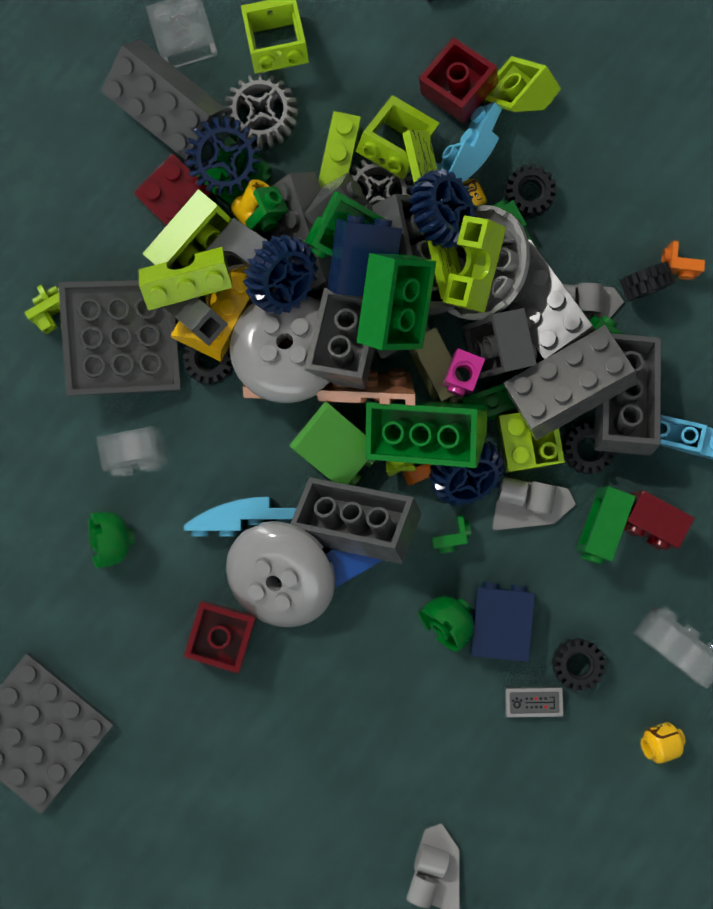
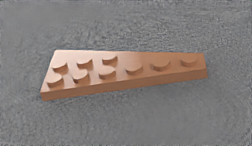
M400 368L390 369L389 373H377L376 370H370L366 390L339 386L329 382L315 395L318 396V401L363 403L368 398H374V401L379 402V404H391V401L396 399H405V405L415 406V392L411 373L405 372V369ZM243 384V398L263 399L255 395Z

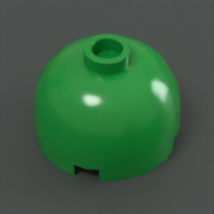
M90 512L91 518H88L90 548L93 547L94 552L97 553L96 556H92L94 567L100 569L119 564L129 553V545L134 544L133 528H127L125 520L113 512Z
M439 596L426 603L418 612L419 619L426 630L429 632L432 628L439 636L435 639L453 652L460 651L468 643L474 632V619L470 613L472 609L461 598L457 600L450 596Z

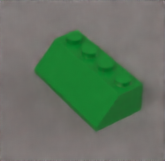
M374 400L366 402L365 459L468 468L478 467L487 434V405L415 401L414 406L405 405V400L391 401V404H379V402Z

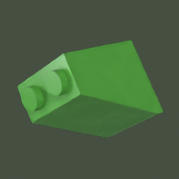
M326 401L289 445L296 454L330 481L356 486L362 478L358 474L364 466L370 468L376 461L365 459L366 435Z

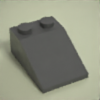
M524 308L492 314L484 319L461 327L467 352L485 359L478 379L537 365V350L531 341L529 332L531 323L529 317L525 314Z

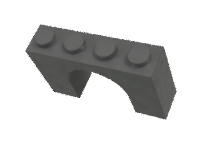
M233 218L205 251L223 247L230 271L241 267L250 268L251 264L248 259L255 257L254 249H262V241L267 240ZM211 294L163 307L208 346L228 325L210 308L209 299Z

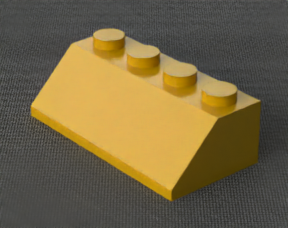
M241 267L230 271L233 288L211 293L210 308L228 324L210 346L179 321L171 334V338L221 362L230 346L231 334L237 320L244 310L253 303L245 292L248 287L243 283L248 277L243 270L247 268Z

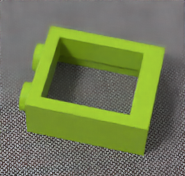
M266 0L241 5L255 74L309 63L306 41L296 0ZM294 25L297 41L261 49L256 48L254 32Z
M392 95L364 130L356 152L404 180L411 171L407 152L380 137L376 132L385 123L400 133H404L409 129L429 131L430 140L432 141L440 123Z

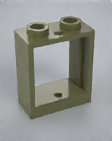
M437 328L425 332L423 349H410L407 351L433 402L458 403L463 397L449 393L447 391L448 387L442 385L452 358ZM456 369L455 375L457 379L464 382L459 371Z

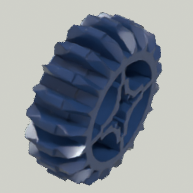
M213 117V127L207 121H203L202 127L205 130L204 132L198 128L193 129L194 134L198 136L197 140L190 137L187 138V142L193 144L194 148L193 150L184 149L185 154L193 155V159L186 160L185 165L195 166L188 174L191 177L200 175L195 182L198 186L203 185L207 181L205 191L211 192L214 185H216L215 191L217 195H222L224 187L227 194L232 195L234 191L233 185L239 191H242L244 187L241 181L244 180L246 183H249L252 180L247 176L249 172L258 174L259 171L252 168V164L261 163V159L253 157V153L260 152L261 148L258 146L251 147V144L257 140V137L253 135L246 138L250 132L248 126L239 131L241 121L235 120L230 127L229 117L223 118L222 125H220L218 117ZM229 132L237 137L239 142L225 146L218 139L216 133ZM209 139L211 154L201 163V150L205 141ZM219 148L225 152L230 151L229 157H226L228 158L227 165L223 161H216L217 155H219L217 154ZM244 149V162L237 173L234 160ZM221 166L230 178L225 180L213 179L206 171L210 168L214 169Z
M445 169L429 171L419 177L414 182V187L410 189L412 196L408 199L413 206L409 210L414 214L415 219L413 222H416L419 226L418 233L423 232L426 241H432L434 247L440 246L442 249L459 246L457 241L464 215L478 218L474 213L477 206L472 202L474 196H470L468 192L469 187L462 184V178H456L454 172L448 173Z
M281 235V237L272 236L270 242L262 241V249H254L255 257L248 259L251 264L250 268L243 270L248 276L243 283L248 287L245 292L251 298L253 304L265 312H273L280 315L282 312L290 313L292 306L299 308L300 301L307 300V292L314 290L311 286L312 282L318 280L313 273L319 268L314 263L317 258L311 253L312 249L303 243L302 240L288 235ZM289 256H292L293 262L289 261ZM270 287L273 288V293L269 292Z
M485 441L477 468L431 465L429 477L432 489L444 503L448 502L451 506L459 504L463 507L468 502L473 505L478 499L483 501V497L487 494L492 495V489L500 487L499 481L504 479L503 472L506 469L502 459L503 456L491 441Z

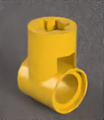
M251 180L244 194L237 197L231 204V211L239 222L247 226L245 221L259 207L253 191L256 188L270 187L263 181Z

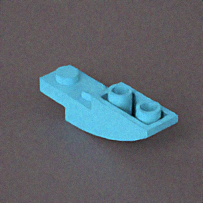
M495 102L478 107L471 115L472 121L467 131L462 135L460 143L449 145L444 150L438 170L445 169L448 173L454 172L456 178H462V182L471 177L487 160L499 140V137L492 130L502 108Z
M660 415V445L713 460V428L695 422Z
M253 497L219 505L196 516L184 525V531H191V536H208V531H219V536H236V531H243V520H248V525H259L264 520H276V522L290 524L297 508H271V497Z

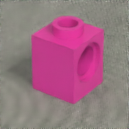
M457 349L453 354L442 385L448 387L447 391L459 397H464V394L470 395L474 390L485 359ZM463 368L467 370L469 380L466 382L458 380L455 375L456 369Z

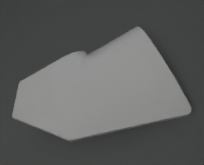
M598 283L563 284L588 320L592 315L600 319L603 315L611 318L624 302L614 287H603L602 284Z
M504 477L499 487L492 528L493 530L554 524L574 507L576 503L568 488Z
M439 823L424 830L414 862L415 873L406 899L410 903L423 908H430L433 905L441 909H460L459 848L443 824Z

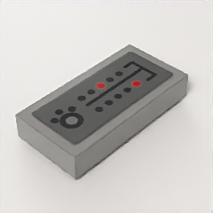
M562 687L505 688V716H563Z

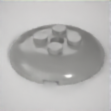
M480 205L474 211L478 218L489 219L507 227L485 313L457 307L448 311L459 318L481 320L489 315L500 313L518 296L528 275L530 247L527 235L519 221L512 214L495 206ZM459 245L456 247L462 271L466 263V251Z
M306 295L307 300H301L299 308L292 306L290 313L282 312L279 315L273 312H265L252 303L240 315L230 338V358L238 378L255 395L272 402L293 403L315 396L318 391L329 383V381L305 371V364L321 303L314 297ZM286 338L293 341L292 346L288 349H280L278 347ZM341 347L335 348L334 353L340 354Z
M276 521L263 522L258 526L243 531L232 544L226 561L228 584L238 603L249 614L256 616L258 620L278 627L301 626L318 618L326 610L333 598L336 585L333 563L329 562L323 552V546L315 537L295 525ZM275 576L281 580L280 583L277 582L278 579H276Z

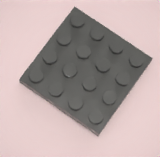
M139 280L58 283L66 397L179 391L181 389L177 340L171 338V334L176 327L175 317L163 307L148 311L139 287Z
M27 653L0 685V781L37 812L42 814L115 723L30 653Z

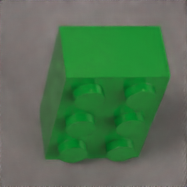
M369 253L357 343L379 350L423 349L436 261L413 255Z

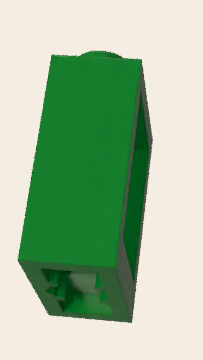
M610 486L597 489L575 550L582 553L581 559L601 565L603 561H613L636 496Z

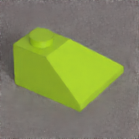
M511 56L498 71V84L483 102L488 104L495 102L500 108L512 112L544 110L559 93L561 87L547 66Z

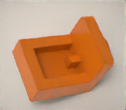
M673 240L667 248L663 249L661 263L668 261L672 274H677L679 279L693 280L704 272L705 260L678 257L679 241Z

